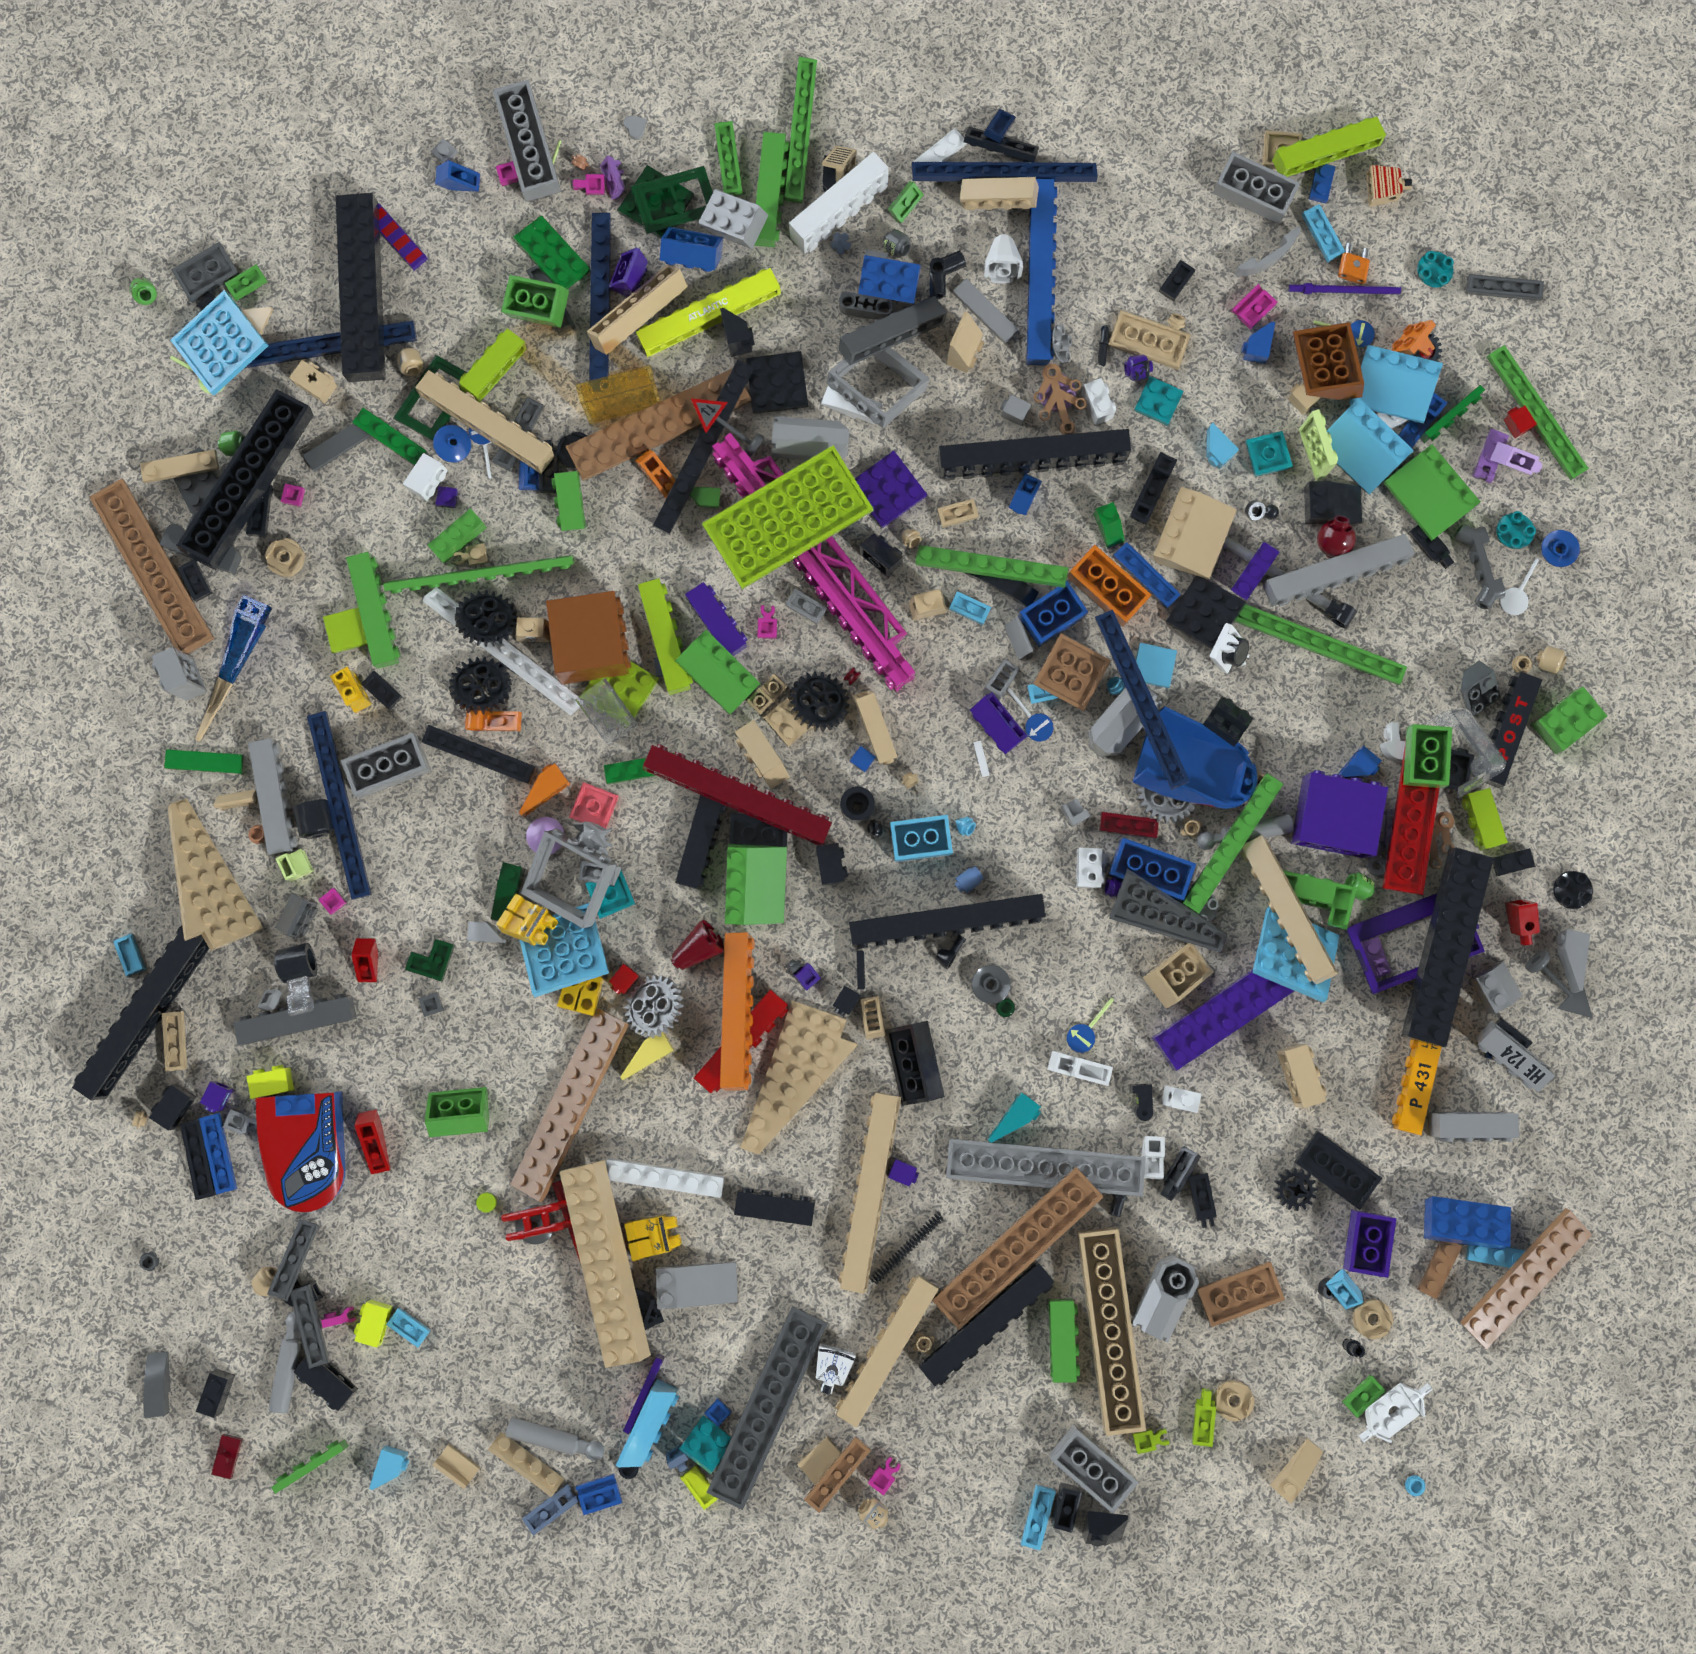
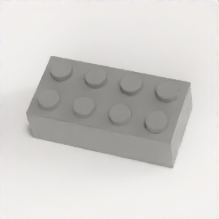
M1232 151L1213 194L1280 225L1300 182Z
M410 733L341 760L353 795L359 799L431 771L419 736L415 733Z
M1427 1112L1428 1136L1435 1137V1140L1441 1142H1453V1138L1461 1142H1473V1138L1482 1142H1492L1493 1140L1512 1142V1138H1519V1114Z
M1073 1424L1049 1454L1052 1462L1112 1514L1139 1483L1133 1474L1075 1424Z

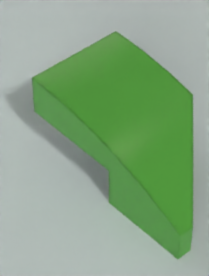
M694 487L690 497L697 506L719 509L721 488Z

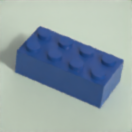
M1122 838L1119 841L1107 876L1123 881L1128 868L1175 900L1183 901L1196 863Z
M1435 1196L1425 1199L1424 1239L1501 1250L1509 1248L1511 1244V1207Z

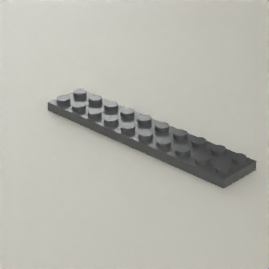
M794 1306L791 1307L707 1489L708 1494L743 1510L825 1331L827 1322Z

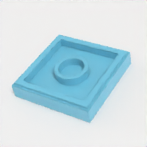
M1139 643L1136 662L1146 684L1164 688L1170 687L1177 650Z

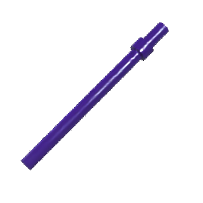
M1304 283L1303 285L1289 284L1288 292H1303V294L1352 293L1400 295L1401 287L1313 285L1312 283Z

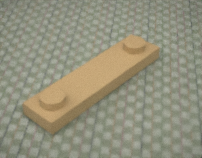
M209 450L140 463L143 482L150 483L219 470L217 451Z

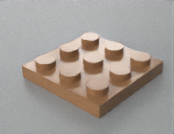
M1060 633L1033 685L1084 711L1111 660Z

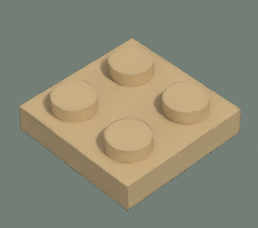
M787 697L768 713L764 719L789 747L808 730L806 723L802 726L800 725L801 719L794 720L797 714L790 713L794 707L788 706L792 700H789Z

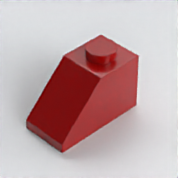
M356 938L351 956L357 982H377L378 948L376 939Z

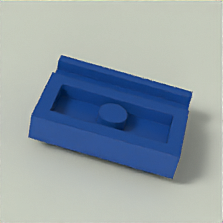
M615 1473L576 1485L583 1515L623 1502Z

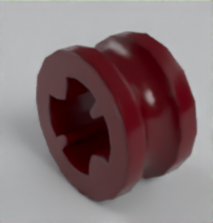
M853 667L843 680L848 681L851 686L860 677L861 672H856V668Z

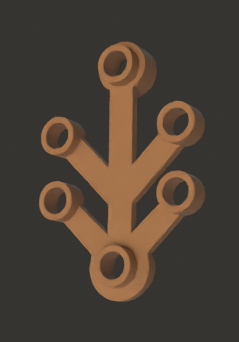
M1053 363L1047 364L1042 371L1044 380L1039 390L1033 395V399L1037 403L1043 402L1045 392L1050 384L1053 392L1044 409L1039 412V419L1047 421L1056 402L1062 421L1059 427L1060 433L1062 435L1073 434L1075 424L1069 420L1064 400L1074 405L1078 410L1084 409L1087 402L1084 398H1076L1060 389L1059 382L1069 386L1073 392L1081 388V382L1061 374V369L1058 365ZM1049 370H1054L1055 375L1050 376ZM1073 382H1076L1078 384L1077 389H1074L1072 387ZM1040 393L1043 397L1042 400H1037L1036 394ZM1082 401L1084 403L1083 407H1079L1077 402ZM1042 412H1046L1048 414V417L1046 419L1042 418ZM1066 424L1071 426L1070 431L1065 430Z
M1440 812L1435 817L1429 866L1432 869H1439L1442 866V861L1438 857L1436 839L1440 832L1443 840L1441 851L1444 854L1448 853L1445 851L1446 845L1454 848L1450 839V829L1454 825V817L1449 812ZM1443 818L1448 820L1446 825L1442 824ZM1433 860L1438 861L1439 864L1437 867L1433 866Z

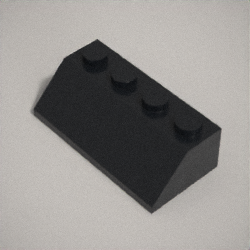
M928 1021L886 1029L885 1033L899 1097H901V1106L929 1102L945 1097Z

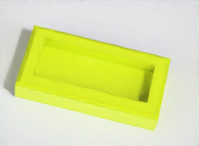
M697 1464L680 1477L703 1510L718 1500V1498L707 1493L710 1482Z

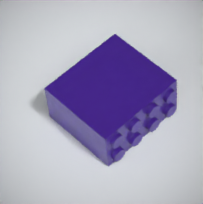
M1313 770V772L1302 777L1291 844L1364 859L1376 856L1388 787L1382 786L1380 782L1371 781L1369 784L1364 783L1363 779L1351 778L1349 780L1344 779V776L1340 774L1329 776L1325 775L1324 771Z

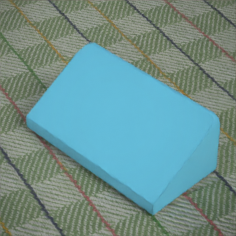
M1344 1269L1340 1270L1326 1283V1286L1345 1309L1363 1303L1361 1290Z

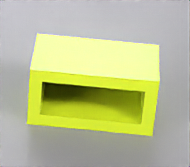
M284 1065L273 1066L272 1071L265 1072V1069L252 1071L253 1075L246 1076L250 1099L294 1091L291 1068H284Z
M369 1300L366 1304H363L360 1310V1315L362 1316L360 1323H357L354 1329V1335H356L354 1341L376 1348L382 1345L387 1328L386 1324L389 1321L393 1306L374 1300Z

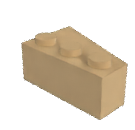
M754 720L735 731L738 737L735 740L741 750L745 748L747 753L744 755L750 764H755V772L759 778H764L770 789L790 778L782 761Z

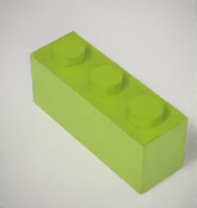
M1487 788L1462 796V806L1468 813V825L1474 831L1475 836L1473 839L1476 847H1479L1481 851L1508 843L1491 789Z

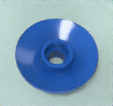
M446 425L436 432L433 439V447L436 454L442 460L456 463L464 460L470 453L471 439L463 428L456 425ZM454 439L456 441V445H451L450 440Z
M1555 530L1544 538L1541 551L1544 559L1549 564L1555 567H1567L1577 560L1580 553V545L1572 533L1565 530ZM1555 548H1560L1561 553H1557Z

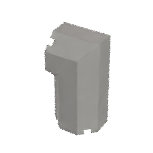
M775 416L772 433V443L774 445V448H772V458L809 460L834 445L842 459L846 458L849 451V429L839 421Z
M1126 688L1088 731L1089 748L1101 758L1118 756L1143 727ZM1149 689L1150 694L1158 709L1162 705V702L1159 701L1157 703L1155 700L1158 697Z
M1173 1254L1159 1260L1131 1318V1324L1135 1327L1137 1325L1140 1326L1143 1332L1168 1343L1188 1299L1193 1297L1199 1284L1194 1267Z

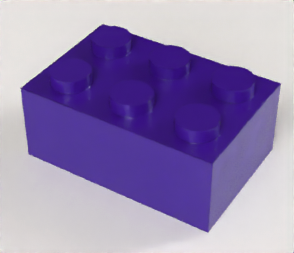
M1351 1209L1343 1269L1350 1272L1388 1278L1397 1218Z

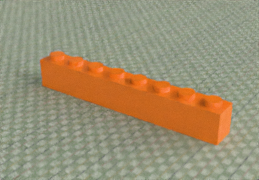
M747 932L725 933L720 1088L725 1091L748 1090L751 1084L749 1065L752 1063V1056L749 1053V1047L752 1045L750 1026L753 1024V1017L750 1014V1007L753 1006L751 988L754 986L751 969L754 968L752 950L755 948V941Z

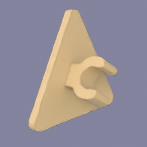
M273 308L244 309L242 312L261 335L265 325H268Z

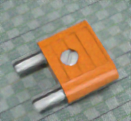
M1347 243L1345 253L1341 256L1338 277L1346 281L1348 280V282L1364 284L1367 280L1370 264L1368 259L1369 249L1364 248L1362 257L1351 254L1353 244Z

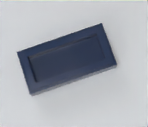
M999 109L985 129L984 135L1000 143L1014 123L1016 116Z

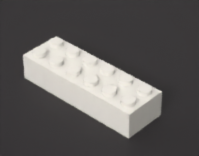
M875 152L871 153L789 222L790 239L804 254L808 251L812 252L822 239L826 240L830 237L836 227H842L849 216H855L862 205L869 204L873 200L874 195L878 192L882 193L887 188L888 166Z

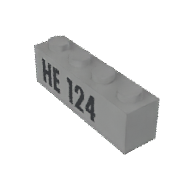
M1491 1021L1475 1036L1479 1043L1477 1046L1484 1053L1489 1052L1492 1054V1058L1499 1065L1504 1064L1507 1066V1070L1514 1077L1519 1076L1523 1079L1522 1083L1527 1088H1534L1539 1092L1555 1077L1548 1065L1495 1022Z

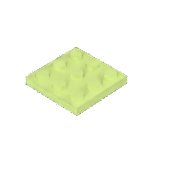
M1319 409L1312 411L1299 428L1316 481L1323 480L1338 461L1337 453L1335 450L1333 451L1331 446V435L1329 432L1327 433L1325 428V417L1321 415Z

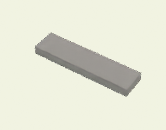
M967 278L953 290V294L1004 344L1018 332L1019 329Z

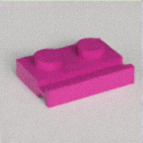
M1258 284L1231 312L1235 313L1238 316L1237 318L1251 330L1277 305L1278 301Z

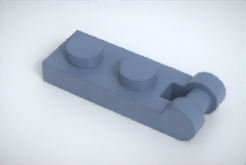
M568 1483L522 1518L533 1536L579 1501L577 1495H573L570 1491L571 1487ZM563 1495L567 1499V1502L564 1504L559 1499Z

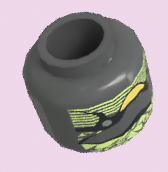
M897 229L886 233L883 238L884 250L895 258L906 256L911 249L910 238Z

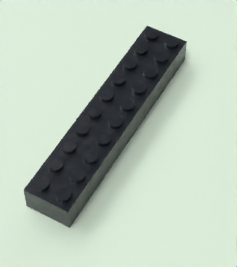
M373 193L335 195L342 375L348 382L386 380L379 203Z
M278 389L274 391L176 544L182 554L215 571L217 570L314 415L309 405Z
M1129 429L943 445L939 446L938 450L940 479L944 478L945 481H951L955 477L971 479L976 475L991 477L993 474L998 473L1001 476H1007L1012 474L1011 472L1027 474L1031 470L1047 472L1053 468L1062 471L1068 469V467L1083 469L1087 465L1103 467L1109 463L1118 466L1124 464L1131 453Z
M1457 847L1448 849L1401 1037L1436 1047H1447L1494 860L1493 857Z
M1043 894L852 921L849 922L852 947L856 946L858 950L868 948V944L874 943L876 947L885 946L888 944L887 941H895V944L906 943L908 938H914V941L925 940L928 935H933V938L945 937V933L952 932V936L965 933L964 930L971 929V933L981 932L984 930V927L989 926L990 930L1003 928V924H1009V927L1021 926L1024 921H1028V924H1036L1042 922V919L1046 917Z
M182 925L178 928L177 936L165 947L166 952L154 963L155 968L152 972L144 977L143 985L133 993L130 1004L122 1009L120 1012L121 1017L117 1023L115 1022L108 1030V1036L98 1044L97 1052L87 1060L83 1072H80L75 1077V1083L72 1086L74 1090L91 1101L107 1099L162 1019V1013H166L210 949L202 935L185 941Z

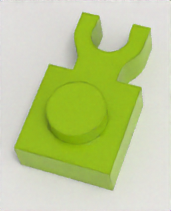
M1151 1428L1146 1429V1431L1132 1433L1136 1453L1142 1454L1157 1450V1444L1163 1446L1170 1445L1168 1439H1160L1162 1434L1167 1433L1166 1428H1161L1156 1433H1153Z

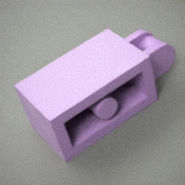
M1501 442L1497 443L1490 458L1494 462L1532 475L1533 472H1539L1542 468V463L1538 461L1540 457Z

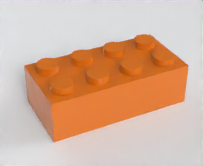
M1095 544L1070 570L1067 576L1071 582L1105 612L1113 609L1122 627L1128 623L1151 597V594Z

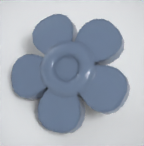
M837 232L833 235L835 241L831 242L832 249L837 248L838 254H844L845 250L851 248V243L847 241L849 239L847 233L840 234Z

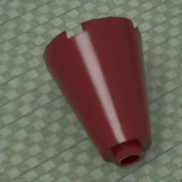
M700 921L673 952L671 962L675 968L684 970L723 953L724 942L719 934L716 936L713 932L715 928L708 921Z

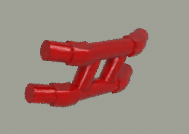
M566 1200L503 1214L501 1217L503 1222L522 1219L524 1230L506 1234V1240L515 1241L572 1227L571 1219L551 1224L549 1212L568 1208ZM541 1214L543 1226L532 1228L530 1217Z

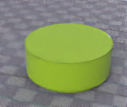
M490 1192L479 1195L476 1201L477 1208L484 1213L494 1210L497 1205L495 1195Z

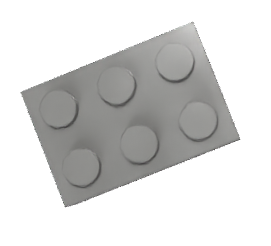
M714 189L699 224L708 233L724 237L726 240L753 249L769 215L759 205Z
M174 647L151 656L154 661L152 667L159 674L161 679L159 684L164 691L185 701L207 692L193 657Z

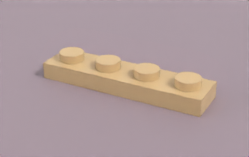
M503 1432L499 1433L488 1449L550 1497L554 1495L564 1480L563 1477L511 1438L506 1437Z

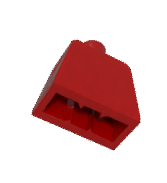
M1525 899L1504 902L1511 933L1520 937L1522 946L1532 945V934L1540 932L1538 904Z

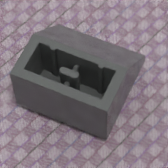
M292 893L275 928L289 937L301 938L305 936L309 930L308 923L310 919H313L317 914L318 908L316 907L318 903L299 894Z

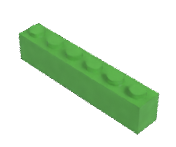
M763 132L756 205H759L769 216L754 246L775 248L776 241L780 239V230H777L778 223L781 224L782 212H779V206H783L784 194H781V188H785L786 177L783 176V170L787 171L785 153H789V141H786V134Z
M369 552L346 557L372 664L377 669L398 664V657H401L398 646H395L394 643L396 634L394 629L390 627L389 621H392L389 610H386L385 607L387 598L385 593L381 591L380 586L383 585L380 574H377L376 571L378 567L377 559Z

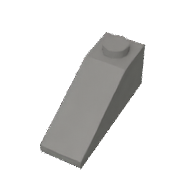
M1566 929L1561 931L1556 938L1557 951L1572 993L1583 991L1590 934Z

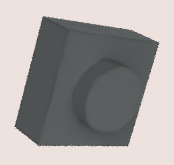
M439 992L419 998L424 1017L444 1011Z

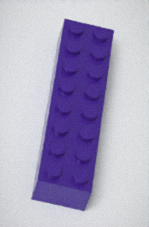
M1252 969L1151 1038L1171 1068L1177 1071L1293 993L1294 990L1254 974Z

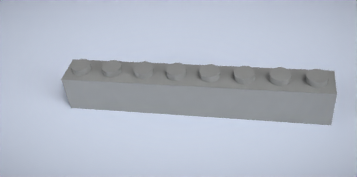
M1405 533L1268 579L1263 588L1271 606L1279 605L1281 607L1290 603L1291 600L1296 599V601L1306 598L1309 594H1320L1326 588L1335 589L1341 586V583H1353L1359 577L1365 576L1367 578L1374 575L1377 571L1382 570V572H1385L1395 565L1403 566L1410 562L1409 559L1415 553Z

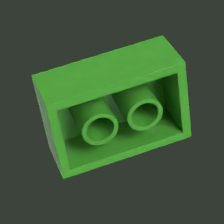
M509 275L501 312L510 318L561 328L569 291L558 284Z
M1582 686L1567 695L1531 725L1551 750L1557 754L1567 749L1604 720L1607 714Z
M1412 724L1407 727L1403 785L1434 788L1449 786L1452 727Z

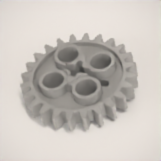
M1136 784L1140 788L1135 793L1141 794L1136 800L1142 801L1139 807L1146 808L1144 814L1151 813L1150 819L1156 816L1157 822L1162 818L1165 824L1169 822V819H1171L1172 823H1175L1177 818L1182 821L1184 816L1188 817L1189 811H1193L1195 808L1193 806L1195 803L1178 800L1180 806H1176L1173 803V798L1158 793H1151V790ZM1154 798L1160 799L1161 805L1156 804Z
M653 975L652 978L646 976V982L640 980V986L634 985L635 991H629L632 997L626 998L629 1005L624 1006V1008L629 1010L624 1015L629 1017L626 1022L631 1024L630 1029L646 1038L648 1036L654 1038L655 1035L661 1037L662 1032L668 1033V1027L673 1029V1021L679 1022L676 1016L682 1015L678 1009L684 1006L679 1003L683 997L679 995L681 990L677 988L678 985L662 975L660 977Z

